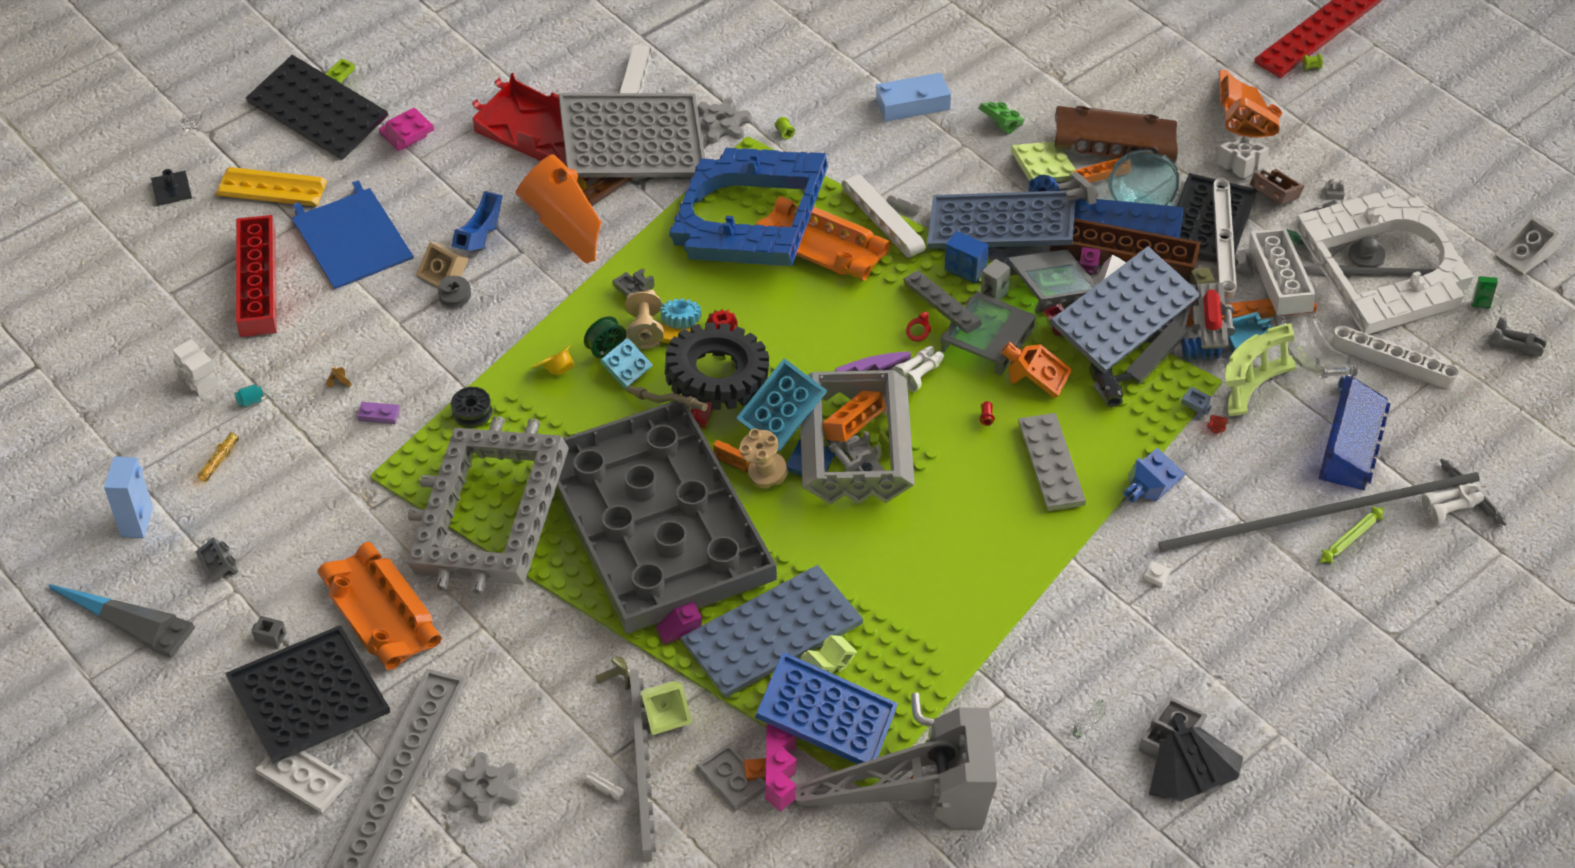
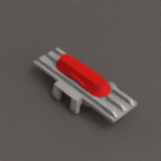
M1223 283L1197 284V289L1201 296L1198 297L1199 306H1193L1192 319L1194 320L1193 333L1197 334L1200 328L1201 344L1204 349L1229 348L1228 336L1235 334L1232 320L1234 310L1232 305L1225 304ZM1223 315H1225V323L1222 320Z

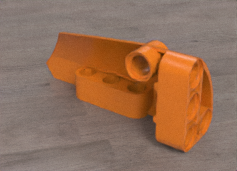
M1220 69V105L1224 107L1226 129L1234 134L1253 138L1269 137L1278 134L1280 131L1279 118L1283 114L1281 109L1274 104H1270L1268 107L1257 88L1239 81L1227 70Z
M550 155L538 163L525 176L516 189V195L539 215V221L585 264L596 261L597 239L602 222L578 185L576 170L567 168L555 155Z

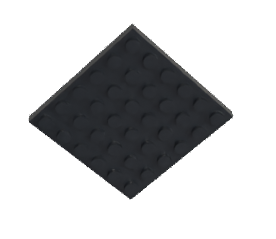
M341 625L225 673L232 690L272 764L391 713L389 705Z

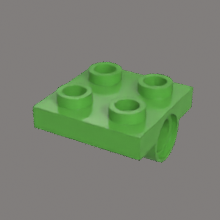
M991 101L981 103L978 108L996 120V126L1008 134L1012 133L1017 125H1023L1025 120L1020 116L1019 112L1007 108V104L1000 101L998 103Z

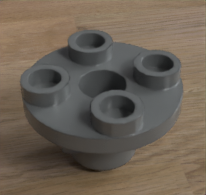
M1366 236L1351 245L1348 256L1357 267H1379L1384 264L1386 254L1376 238Z

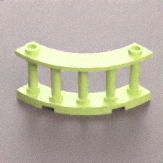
M1291 323L1267 329V333L1260 336L1256 334L1243 342L1233 352L1225 371L1226 387H1231L1232 389L1228 400L1229 416L1248 414L1249 398L1260 384L1278 374L1296 370L1294 357L1288 356V342L1294 341ZM1280 344L1281 358L1268 361V349ZM1260 355L1261 365L1253 369V360Z

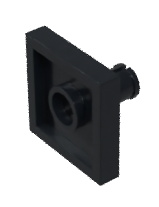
M165 169L162 171V176L151 178L157 206L192 198L185 170L173 173L171 169Z

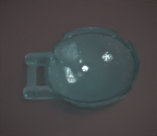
M1138 150L1121 157L1114 164V169L1108 177V186L1111 196L1115 201L1173 206L1172 201L1179 190L1180 176L1177 167L1166 155L1154 154L1153 150Z

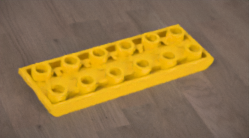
M228 167L215 194L217 196L287 204L300 202L301 205L317 207L327 180L316 176Z

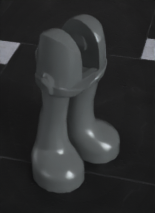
M1503 316L1499 317L1490 341V345L1518 349L1523 351L1524 354L1538 357L1542 356L1547 344L1546 339L1534 333L1528 334L1508 328L1507 319Z

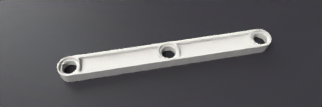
M1220 178L1216 179L1213 184L1218 283H1223L1224 287L1232 289L1231 291L1224 290V297L1232 298L1236 292V271L1230 184L1227 180ZM1221 185V186H1224L1225 188H1224V189H1220V188H1218L1217 186ZM1225 235V236H1228L1229 238H1228V239H1222L1220 236Z

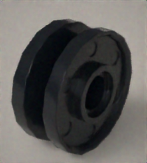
M462 388L451 399L452 414L454 420L460 426L476 428L487 423L492 416L493 410L490 396L482 388Z

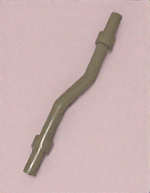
M630 385L626 387L627 393L633 394L641 400L647 399L656 403L676 401L685 404L690 409L707 410V404L691 396L685 397L676 393L659 396L641 387L636 388Z

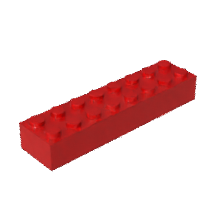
M273 215L236 218V324L240 337L277 333L276 228Z

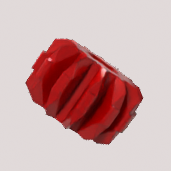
M714 309L713 313H709L706 323H715V327L720 330L721 323L730 324V332L738 326L735 313H731L729 309L726 311Z

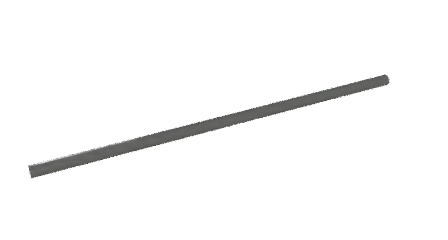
M1477 472L1164 540L1158 542L1160 551L1170 550L1478 482L1480 478Z

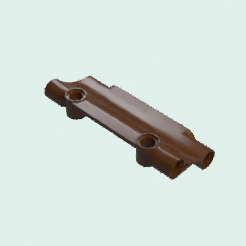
M1057 106L1055 148L1071 150L1073 144L1075 150L1082 154L1154 162L1159 157V161L1176 163L1178 155L1177 120L1162 119L1151 114L1104 110L1086 106H1076V108ZM1079 141H1086V144L1083 146L1077 145ZM1097 143H1103L1101 148L1094 147ZM1114 145H1120L1118 150H1112ZM1132 147L1138 148L1136 152H1129V149ZM1149 149L1155 150L1151 155L1146 154Z

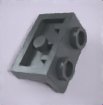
M214 537L196 551L208 579L213 583L227 571H231L234 574L239 572L236 567V560L229 553V546L224 541L220 542Z

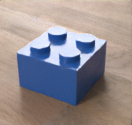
M956 231L946 243L944 270L977 283L982 277V270L987 267L989 245Z

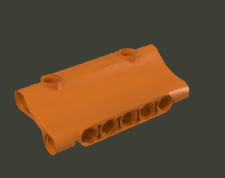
M780 196L775 203L773 211L767 217L759 220L756 225L792 227L799 205L796 206L795 201ZM813 207L796 255L828 268L837 274L851 275L865 281L876 263L888 253L891 242L874 235L867 228Z
M366 542L358 548L353 556L344 560L322 564L318 568L317 573L329 589V598L334 602L367 651L377 656L387 670H392L409 657L436 647L441 642L442 637L432 624L431 614L389 558L381 559L382 556L371 542Z

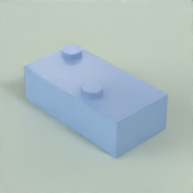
M941 72L876 84V101L885 122L950 110L951 93Z
M114 456L104 489L120 536L144 538L153 511V505L143 477V468L136 457Z

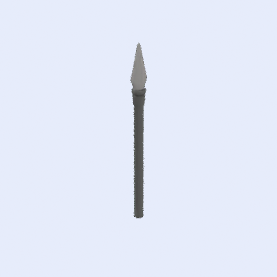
M1318 264L1304 267L1306 272L1325 276ZM1338 265L1343 275L1412 276L1413 273L1420 272V276L1436 270L1347 267Z

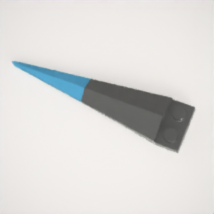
M48 584L52 591L93 612L154 652L170 658L175 655L195 629L192 622L177 618L175 614Z

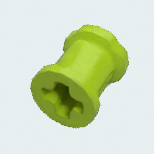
M1317 54V56L1310 57L1304 55L1302 59L1303 69H1322V55Z
M787 117L778 118L774 124L775 128L781 132L783 139H790L796 132L795 128L789 124Z

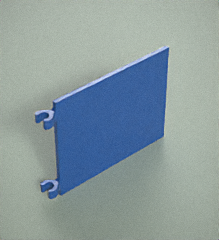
M359 180L352 182L355 194L308 212L303 210L300 202L293 204L296 216L292 217V221L334 290L414 259L410 249L370 188L364 190Z

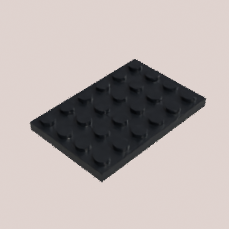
M1189 173L1177 203V207L1184 208L1180 238L1201 242L1198 257L1217 262L1213 206V184L1216 179ZM1229 183L1235 257L1258 190ZM1221 185L1217 186V187L1220 188V189H1224V188H1225L1224 186H1221ZM1225 235L1220 236L1222 239H1228V238H1229L1228 236H1225Z

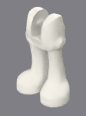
M929 346L919 351L914 358L895 365L891 370L905 377L908 390L916 392L921 388V377L928 371L939 367L944 354L938 351L933 355L934 347ZM921 364V366H919V367H917L916 369L912 370L914 367H916L917 365Z
M1476 483L1459 485L1457 488L1449 491L1424 493L1421 495V501L1426 511L1431 510V519L1435 526H1439L1445 522L1448 513L1464 508L1470 509L1484 500V496L1481 492H1476L1478 490ZM1458 498V500L1439 504L1450 499Z

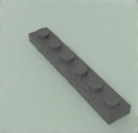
M919 270L903 279L907 287L966 334L982 326L981 319Z

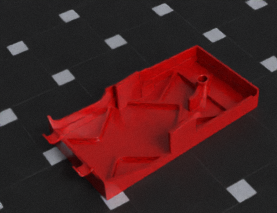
M512 72L509 82L504 83L500 78L494 81L495 85L501 90L487 104H481L478 99L472 103L473 107L479 110L472 117L474 132L539 161L544 160L550 155H555L566 166L559 95L551 92V95L547 96L519 82ZM581 177V178H583L584 181H587L590 177Z

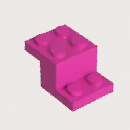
M415 107L386 121V125L379 128V133L397 151L427 137L428 133L434 131V125Z

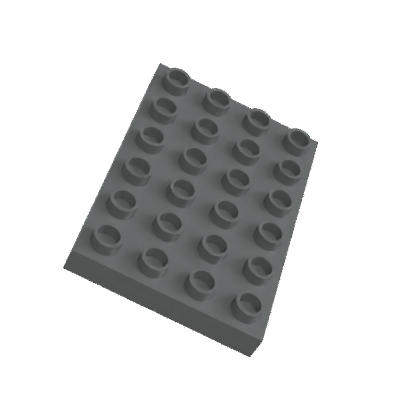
M672 401L563 438L569 450L555 492L626 634L661 622L675 608L694 602L698 609L777 580L776 563L690 409L685 404Z

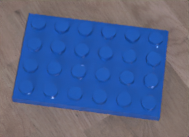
M782 652L755 718L851 762L860 764L878 758L898 703Z

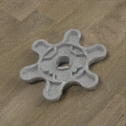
M725 98L721 105L712 104L710 106L706 102H700L697 106L698 112L703 115L699 118L700 128L708 131L707 141L709 143L718 142L720 136L724 134L731 135L735 139L743 138L744 131L738 125L743 122H749L752 119L749 111H736L731 98Z
M479 752L474 757L473 768H469L466 771L453 768L448 771L447 781L450 784L457 785L460 789L456 795L449 799L448 807L451 811H459L465 806H473L477 810V819L481 822H488L493 817L492 808L496 803L503 802L507 805H515L519 802L520 796L518 792L506 786L508 780L517 775L518 768L513 763H506L499 768L490 766L489 757L485 753ZM482 781L488 784V787L485 789H479L477 786Z

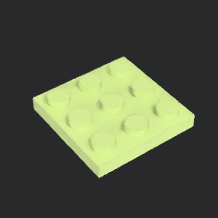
M1055 142L1012 145L1010 150L1029 181L1039 175H1049L1056 182L1071 181L1070 173L1076 170L1063 149L1055 148Z

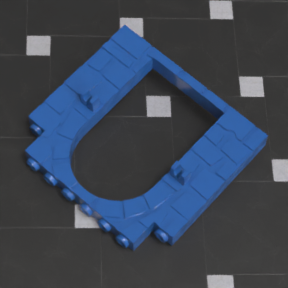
M725 148L720 159L701 158L699 164L695 167V175L690 180V186L685 192V198L680 204L679 214H676L675 223L670 228L669 234L674 245L685 246L689 259L792 266L829 166L826 153ZM727 186L805 190L792 227L737 225L733 216H726V223L723 224L704 221V219L694 213L693 209L694 203H699L712 191Z

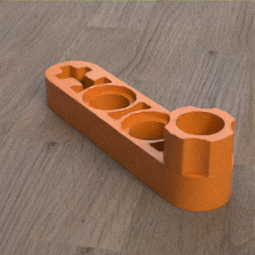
M1117 158L1074 170L1073 173H1079L1092 183L1129 172L1131 161L1129 159Z

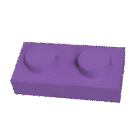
M361 402L357 417L358 421L396 424L400 409L399 405Z

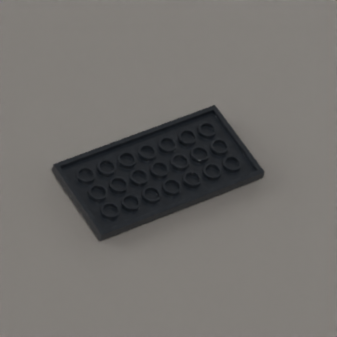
M293 54L246 97L247 102L341 160L389 116L387 110Z

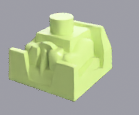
M671 681L645 689L640 693L646 711L649 730L652 735L692 723L682 683Z

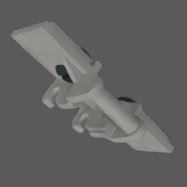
M867 431L863 433L862 439L854 434L846 442L827 440L830 443L829 451L838 457L845 466L846 472L885 471L878 463L882 449L876 445L874 450L869 445L870 435ZM845 454H848L852 462L848 459V457Z

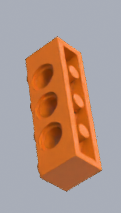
M863 390L822 422L826 440L846 442L884 411L885 404L882 392Z

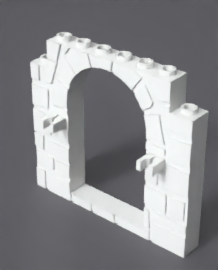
M1392 189L1331 205L1327 208L1299 214L1296 218L1295 230L1360 330L1365 334H1371L1458 308L1464 298L1462 290L1469 287L1474 277L1419 197L1400 202L1398 196L1394 194ZM1393 230L1416 234L1425 239L1429 244L1434 243L1438 248L1439 268L1423 276H1420V272H1415L1410 280L1370 290L1359 295L1355 292L1346 276L1343 275L1342 270L1327 249L1362 239L1366 236Z

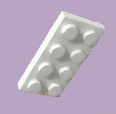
M301 751L273 764L269 756H267L256 768L257 774L320 813H323L350 783L349 778L305 751Z

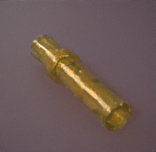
M229 432L224 441L217 445L214 454L197 474L201 481L207 482L224 458L231 454V449L239 441V437L235 433Z

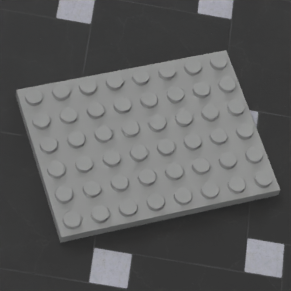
M559 93L566 167L576 170L578 177H694L695 167L699 164L701 158L705 159L695 93Z

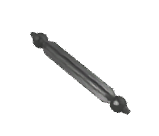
M1440 459L1442 469L1449 473L1450 478L1464 475L1458 468L1453 467L1451 461ZM1483 494L1484 500L1477 505L1488 516L1493 517V521L1496 524L1506 526L1504 514L1498 512L1497 507Z

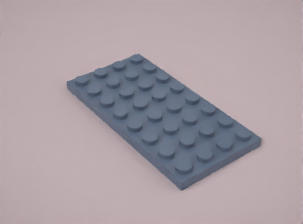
M1065 191L933 195L927 242L928 249L946 248V243L956 231L989 245L988 247L1072 245L1075 200L1067 202Z
M1148 246L1055 316L1050 324L1104 374L1196 302L1201 294Z
M816 565L681 637V642L724 698H727L773 673L782 652L799 659L807 650L814 651L823 646V642L830 635L841 636L863 624V618L824 571Z

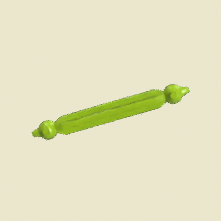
M1371 507L1372 511L1370 514L1364 516L1335 541L1328 550H1321L1320 563L1329 562L1332 564L1333 556L1339 555L1369 529L1376 522V519L1383 520L1384 507Z

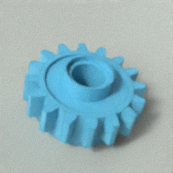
M675 298L673 302L668 300L667 304L663 303L661 307V320H665V323L672 328H690V326H694L696 322H699V318H701L700 305H697V302L691 303V299L684 301L683 298L680 300Z

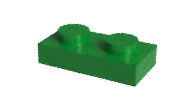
M1478 276L1471 300L1472 307H1491L1498 284L1496 277Z

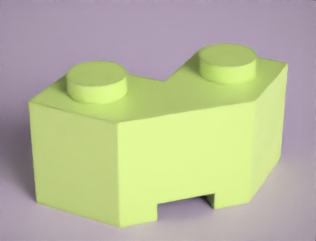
M830 635L825 639L819 651L807 650L800 659L829 673H833L836 670L841 672L848 666L857 651L842 636Z

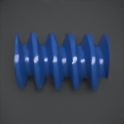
M1197 337L1195 340L1189 338L1188 341L1186 339L1181 341L1182 355L1187 358L1188 362L1191 361L1192 356H1194L1195 361H1198L1199 355H1201L1202 360L1206 359V355L1212 360L1214 354H1216L1217 359H1220L1222 348L1204 349L1202 348L1200 337Z

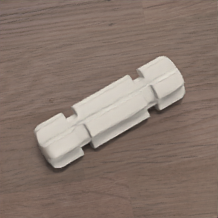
M590 772L585 778L588 785L595 786V789L608 796L612 795L611 798L620 801L624 796L622 788L614 787L615 784L602 777L598 778V775Z

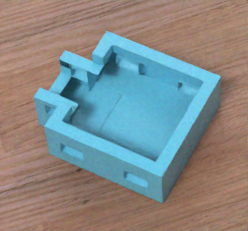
M1258 312L1233 318L1235 334L1228 336V344L1232 353L1250 337L1256 334L1260 336L1267 333V329L1272 328L1270 318L1261 320Z

